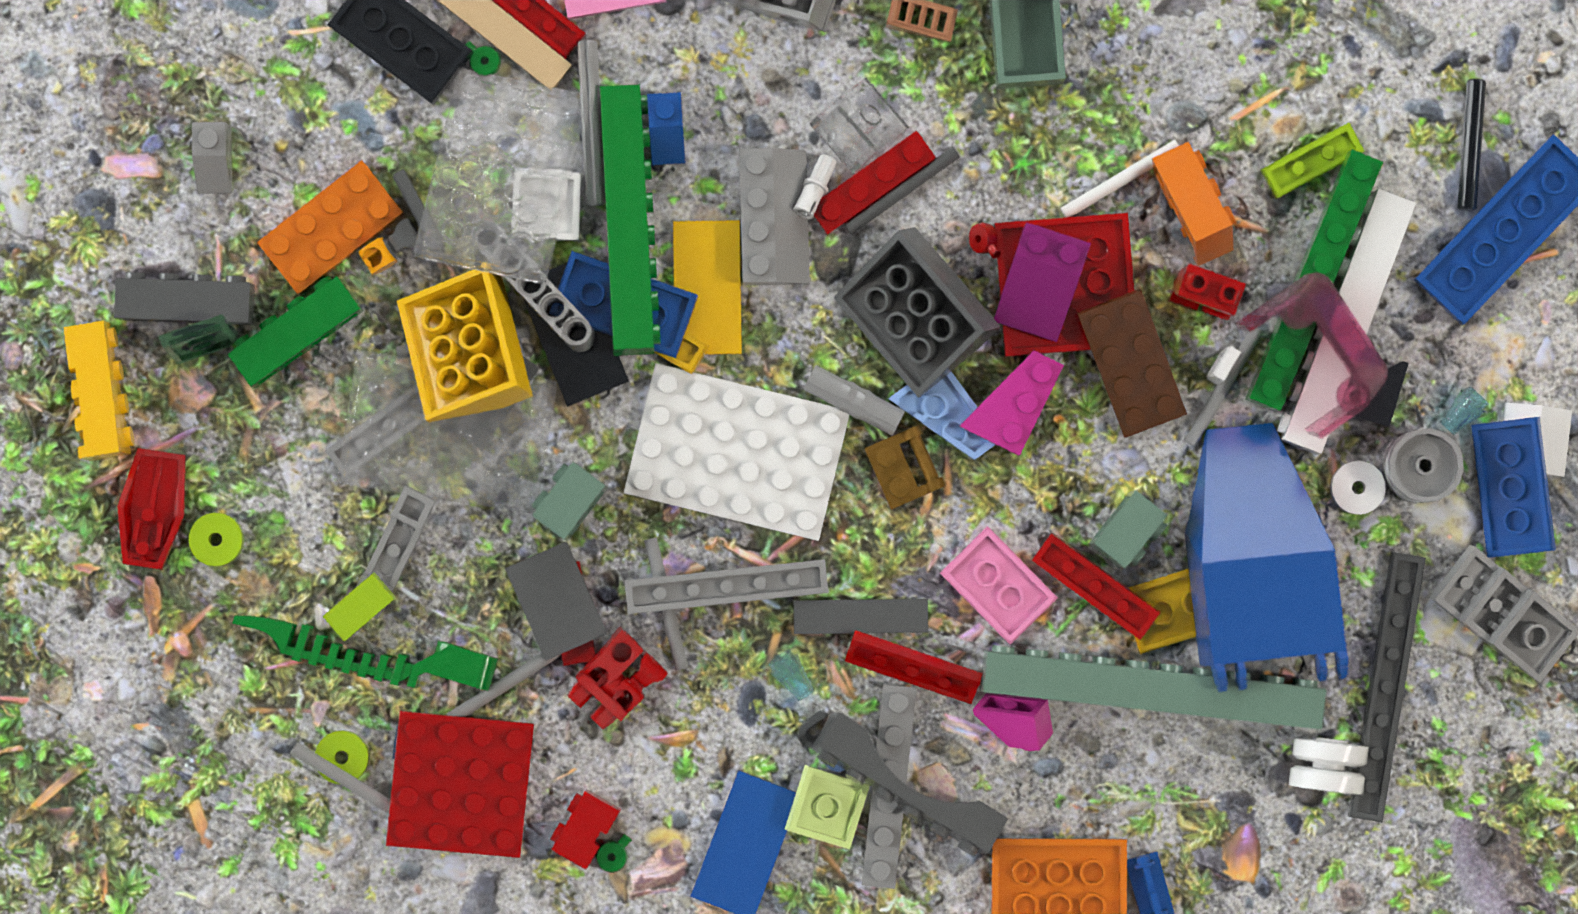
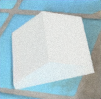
M1505 402L1502 421L1540 417L1547 475L1565 477L1572 410Z

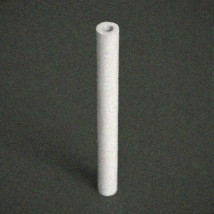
M1173 140L1061 207L1060 209L1064 217L1074 216L1153 168L1152 158L1178 147V143Z

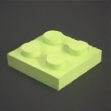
M805 765L785 830L850 849L870 785L867 783L860 785L847 777Z

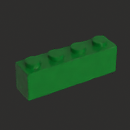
M330 276L323 278L313 286L315 292L306 298L303 295L295 298L286 305L288 311L278 318L276 315L270 316L259 325L261 330L255 335L249 337L246 334L231 345L234 350L229 352L228 356L250 387L256 389L364 311L341 278L338 276L333 279Z

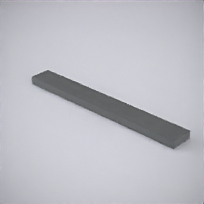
M1391 552L1359 744V746L1369 747L1367 764L1355 768L1356 773H1360L1365 777L1363 794H1351L1348 817L1383 823L1425 557Z

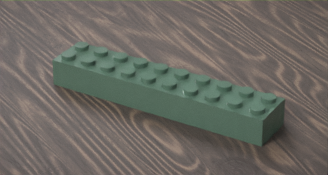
M992 645V651H984L980 691L986 693L1320 730L1323 728L1327 689L1318 688V681L1293 678L1291 685L1284 684V677L1260 674L1259 681L1250 680V673H1246L1247 689L1239 690L1235 681V672L1226 671L1227 691L1218 692L1212 669L1193 667L1192 673H1183V666L1159 663V670L1149 669L1150 662L1126 660V665L1120 666L1115 665L1116 659L1099 656H1093L1092 662L1081 661L1082 655L1059 652V659L1048 658V651L1026 649L1025 655L1014 654L1015 647Z

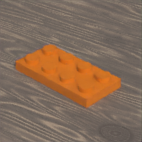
M361 160L257 243L300 296L405 213L364 161Z

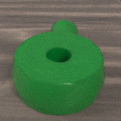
M468 41L465 45L474 52L470 57L472 71L480 77H490L496 74L501 65L499 53L489 46L477 48L471 41ZM484 59H488L489 62L487 64H482Z
M624 833L618 842L607 841L600 845L596 852L598 866L603 871L615 873L623 869L628 859L625 848L632 839ZM608 854H615V860H609Z

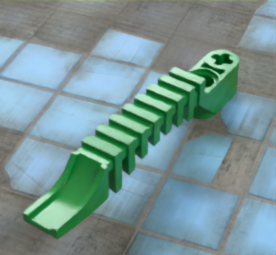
M241 615L234 616L232 624L258 629L267 633L278 645L280 653L292 656L291 660L303 662L306 659L309 660L308 664L319 666L322 663L325 664L324 668L335 670L336 667L341 668L340 672L351 674L355 671L358 672L357 676L368 678L371 675L374 676L373 680L384 682L385 679L391 680L390 684L400 686L402 681L408 679V687L418 688L421 675L429 673L489 691L499 660L487 654L438 640L434 654L416 664L409 663L410 655L402 653L398 655L395 668L390 667L392 656L381 654L378 666L375 667L372 666L375 657L373 653H364L361 663L356 662L359 650L353 648L347 649L344 659L339 658L343 644L337 642L331 643L328 655L323 654L328 636L322 634L316 635L312 651L307 650L314 626L309 624H302L296 646L294 647L291 646L297 624L272 618Z

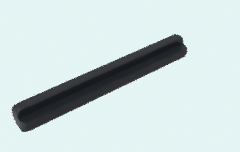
M1477 78L1469 79L1466 86L1457 205L1458 209L1472 211L1477 208L1486 81Z

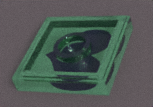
M224 314L160 335L159 339L162 347L177 364H182L231 347L239 339V335Z

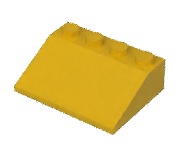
M488 265L481 266L397 300L427 422L501 409L533 397L503 278Z

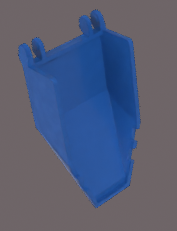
M1273 423L1207 429L1197 470L1198 476L1195 491H1193L1191 499L1192 505L1189 520L1185 528V542L1200 666H1211L1218 692H1226L1228 681L1224 664L1234 663L1236 685L1239 690L1247 689V678L1244 662L1314 655L1318 681H1326L1328 669L1324 653L1334 652L1335 671L1338 679H1346L1348 676L1349 657L1346 647L1335 548Z

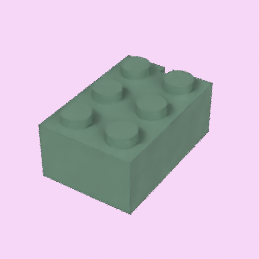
M989 0L996 89L1063 84L1066 75L1060 0Z

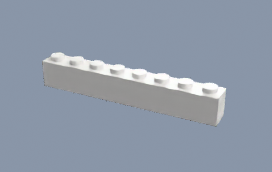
M1377 189L1373 192L1372 196H1369L1362 213L1364 218L1361 226L1356 227L1349 244L1353 246L1349 258L1344 257L1337 276L1341 277L1337 289L1331 288L1325 302V307L1329 308L1325 320L1320 319L1315 328L1313 338L1318 339L1313 352L1308 350L1301 366V369L1306 370L1301 383L1296 381L1290 394L1289 400L1294 402L1290 414L1284 413L1277 431L1282 433L1280 438L1282 442L1316 455L1322 454L1415 208V202L1381 189Z

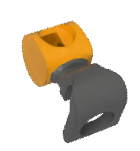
M406 218L397 224L394 233L389 236V239L377 238L363 247L358 253L373 276L393 266L397 262L396 254L405 250L404 248H423L426 246V243L411 219Z

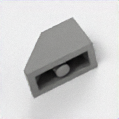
M192 122V159L198 194L232 193V127L226 122Z

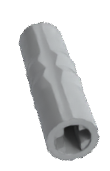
M818 365L814 367L803 389L830 403L838 410L846 412L855 419L862 420L891 436L895 433L905 413V410L876 396L871 391L863 389L854 382L847 381Z

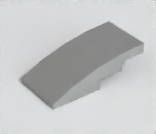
M1472 545L1468 546L1429 597L1481 640L1538 683L1542 682L1578 635V628L1536 592L1528 589L1507 570L1499 567Z

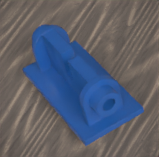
M1158 852L1127 859V870L1139 913L1175 914Z

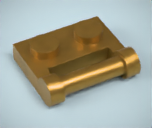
M920 424L864 448L891 510L946 486L943 477L939 478L921 435L924 433ZM906 441H909L927 482L919 487L899 445Z

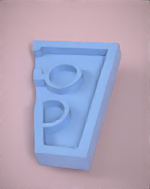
M952 372L921 397H917L911 388L906 385L888 398L892 403L905 410L909 415L973 460L995 445L959 427L977 409V406Z

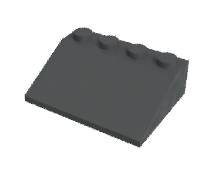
M916 227L898 230L833 297L917 397L924 395L959 366L1001 327Z

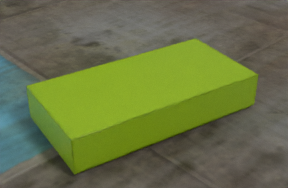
M374 572L322 617L345 642L392 602L396 596Z

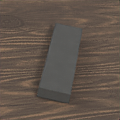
M928 599L794 601V634L854 633L855 630L863 633L928 632Z

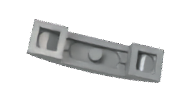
M407 485L404 486L390 515L392 517L357 586L375 572L393 593L424 530L435 504V499ZM384 608L374 618L378 619Z

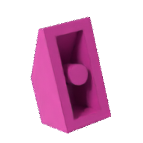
M986 693L973 708L974 715L1008 747L1019 748L1025 751H1040L1053 734L1048 699Z

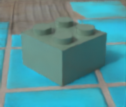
M573 461L569 466L564 463L552 478L556 482L549 493L543 490L532 504V507L536 509L532 516L566 541H569L608 489L606 485Z
M1137 490L1130 491L1092 538L1089 545L1119 569H1125L1127 566L1130 568L1132 566L1135 567L1146 553L1142 549L1148 540L1155 541L1167 527V524L1163 521L1168 515Z

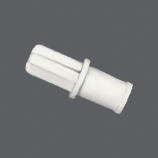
M826 154L820 155L810 178L804 179V188L793 208V211L797 212V215L800 217L812 219L823 195L828 193L829 190L826 185L836 166V160Z

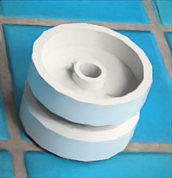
M1316 737V740L1294 738L1292 755L1297 759L1313 761L1312 766L1295 765L1291 767L1288 785L1339 793L1363 794L1365 777L1360 773L1344 771L1345 765L1355 767L1366 765L1369 747L1347 744V741L1321 737Z

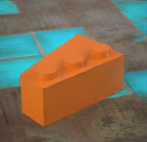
M1186 142L1152 158L1153 172L1170 209L1174 210L1182 225V228H1180L1184 238L1188 237L1194 248L1195 256L1193 258L1196 265L1201 266L1233 251V225L1236 224V221L1229 206H1222L1218 198L1221 196V192L1215 179L1207 178L1204 169L1207 168L1200 151L1194 152L1189 142Z

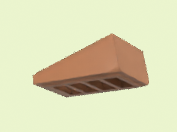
M892 0L886 28L951 43L958 9L926 0ZM901 5L908 6L905 21L898 20ZM914 8L921 9L917 25L911 24ZM927 11L934 12L930 29L924 27ZM940 14L947 15L943 32L937 31Z

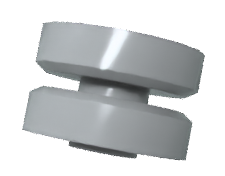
M1431 428L1409 431L1395 438L1386 449L1382 462L1383 476L1390 490L1402 500L1412 503L1439 501L1450 495L1459 485L1464 471L1463 455L1457 443L1446 433ZM1420 461H1426L1428 468L1421 471L1419 468Z

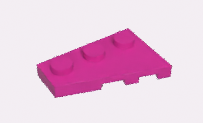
M1033 351L959 427L1020 456L1064 365Z

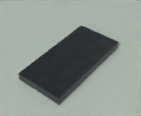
M346 0L327 24L332 30L432 105L436 103L474 53L406 0Z
M567 263L542 272L557 289ZM531 280L526 285L525 291L527 293L537 292L541 288V281ZM524 300L567 407L629 382L620 357L613 354V340L611 336L594 331L595 342L590 349L584 352L573 351ZM550 306V308L548 309V316L554 317V316H552V315L549 314L550 309H551V307H552V306ZM583 327L575 328L571 332L570 339L573 341L582 340L586 336V329Z

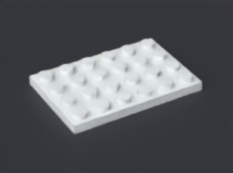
M655 363L624 494L819 541L850 414L840 411L833 406L698 373L690 374L682 369Z

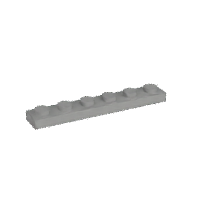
M825 559L624 581L627 614L829 593Z
M883 684L876 751L890 771L906 784L917 688ZM872 787L862 885L895 889L903 806L894 800L888 803L880 799L873 793L875 788Z

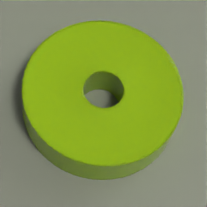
M209 513L200 517L193 524L189 533V546L193 555L200 562L209 566H224L233 562L240 555L244 546V533L240 524L233 517L223 513ZM215 533H219L222 537V542L218 546H214L211 543V537Z
M347 730L329 733L321 739L315 750L316 754L357 779L365 773L370 760L369 749L365 741L356 733ZM339 751H344L348 755V760L344 764L339 763L336 759ZM319 772L325 780L334 784H339L336 781L324 775L323 773Z

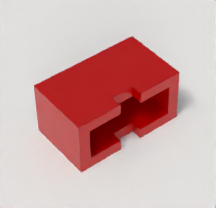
M586 789L583 795L575 794L567 808V811L572 813L566 825L559 822L550 840L555 842L551 849L552 851L585 870L589 867L601 845L596 841L600 832L607 835L621 811L619 807Z

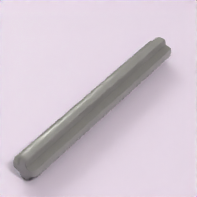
M582 40L578 42L585 201L587 206H602L605 204L598 44L595 40Z

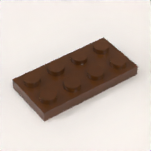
M1141 289L1077 313L1124 438L1187 415Z

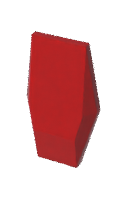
M137 448L117 505L122 562L124 565L163 570L184 519L186 455Z

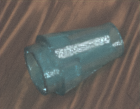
M1471 386L1465 391L1461 389L1440 423L1455 435L1459 430L1486 413L1484 409L1489 403Z
M788 649L769 662L768 666L772 670L770 674L789 690L798 701L806 698L814 691L798 654H793Z

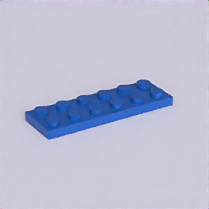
M1554 134L1551 135L1413 280L1457 322L1464 325L1578 206V157Z

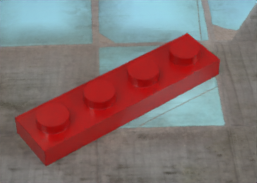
M916 130L822 197L814 213V218L828 236L936 159V156Z
M1054 533L1049 535L1032 559L1034 563L1139 640L1144 637L1161 614L1158 609Z
M857 630L854 632L845 658V662L968 704H972L983 674Z

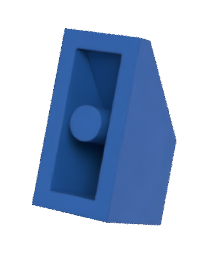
M681 92L647 94L652 166L686 164Z

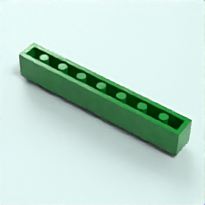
M640 84L600 86L614 356L654 354V344H661L660 324H653L652 311H659L658 291H651V278H657L656 258H649V245H655L654 225H648L647 213L653 212V193H646L645 180H652L651 160H644V147H650L649 127H642V115H648L647 95H641Z
M1353 149L1346 153V157L1336 177L1245 400L1274 412L1281 411L1383 165L1382 161Z

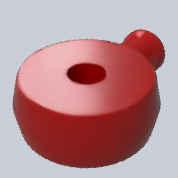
M988 223L974 225L969 232V243L972 250L979 254L989 253L993 259L1001 255V250L996 247L998 238L995 228Z

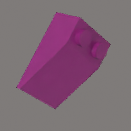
M1026 222L994 316L996 322L1057 342L1091 243Z

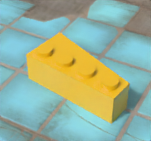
M104 320L64 327L68 369L71 374L76 373V380L71 381V395L76 407L80 406V413H77V418H74L75 429L77 433L79 432L80 438L84 440V446L78 447L79 459L95 461L130 455V446L135 445L132 427H127L125 413H129V403L126 393L121 394L119 380L124 379L121 361H116L114 347H118V336L115 327L110 328V323Z

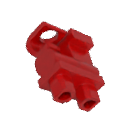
M1188 263L1187 267L1178 271L1168 302L1195 312L1201 304L1203 312L1229 320L1231 316L1236 314L1246 283Z
M619 626L598 653L576 674L577 681L567 696L580 708L594 696L601 704L590 715V718L599 727L605 729L616 719L622 721L645 697L642 689L651 683L664 680L668 672ZM640 655L639 670L635 671L630 678L625 677L622 673Z

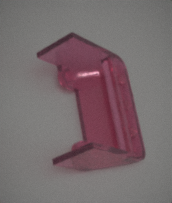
M1312 272L1295 281L1235 324L1238 329L1251 333L1277 314L1287 326L1295 329L1305 328L1315 321L1350 374V377L1344 380L1337 388L1336 401L1338 406L1305 428L1308 434L1322 439L1368 406L1387 381L1388 368L1331 280L1324 274Z

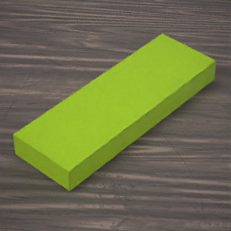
M1348 122L1260 171L1275 199H1278L1343 164L1346 153L1353 149L1364 153L1365 150L1351 124Z

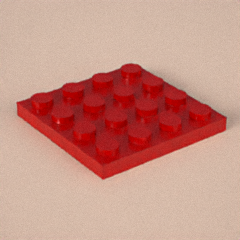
M1128 213L994 223L998 238L996 247L1001 250V255L997 258L1000 297L1026 222L1091 243L1057 342L1002 325L1004 357L1030 355L1033 351L1040 354L1091 350L1077 313L1134 291Z
M399 711L386 846L520 858L534 723Z

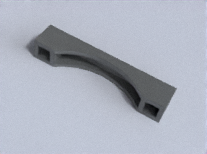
M841 712L830 715L811 749L819 753L817 758L831 767H835L837 764L847 771L845 776L860 785H863L864 782L875 788L873 793L877 797L888 803L894 800L903 806L902 812L917 821L922 818L932 824L930 830L943 838L951 836L960 842L958 847L972 856H976L977 853H989L1008 820L1007 817L982 801L967 803L945 802L927 797L911 789L884 764L872 743L868 729Z

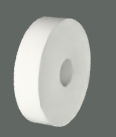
M1353 461L1342 465L1336 470L1330 483V493L1334 503L1342 511L1354 515L1366 514L1376 509L1382 502L1386 489L1385 480L1381 472L1374 465L1364 461ZM1356 481L1363 485L1361 494H1356L1352 490V485Z

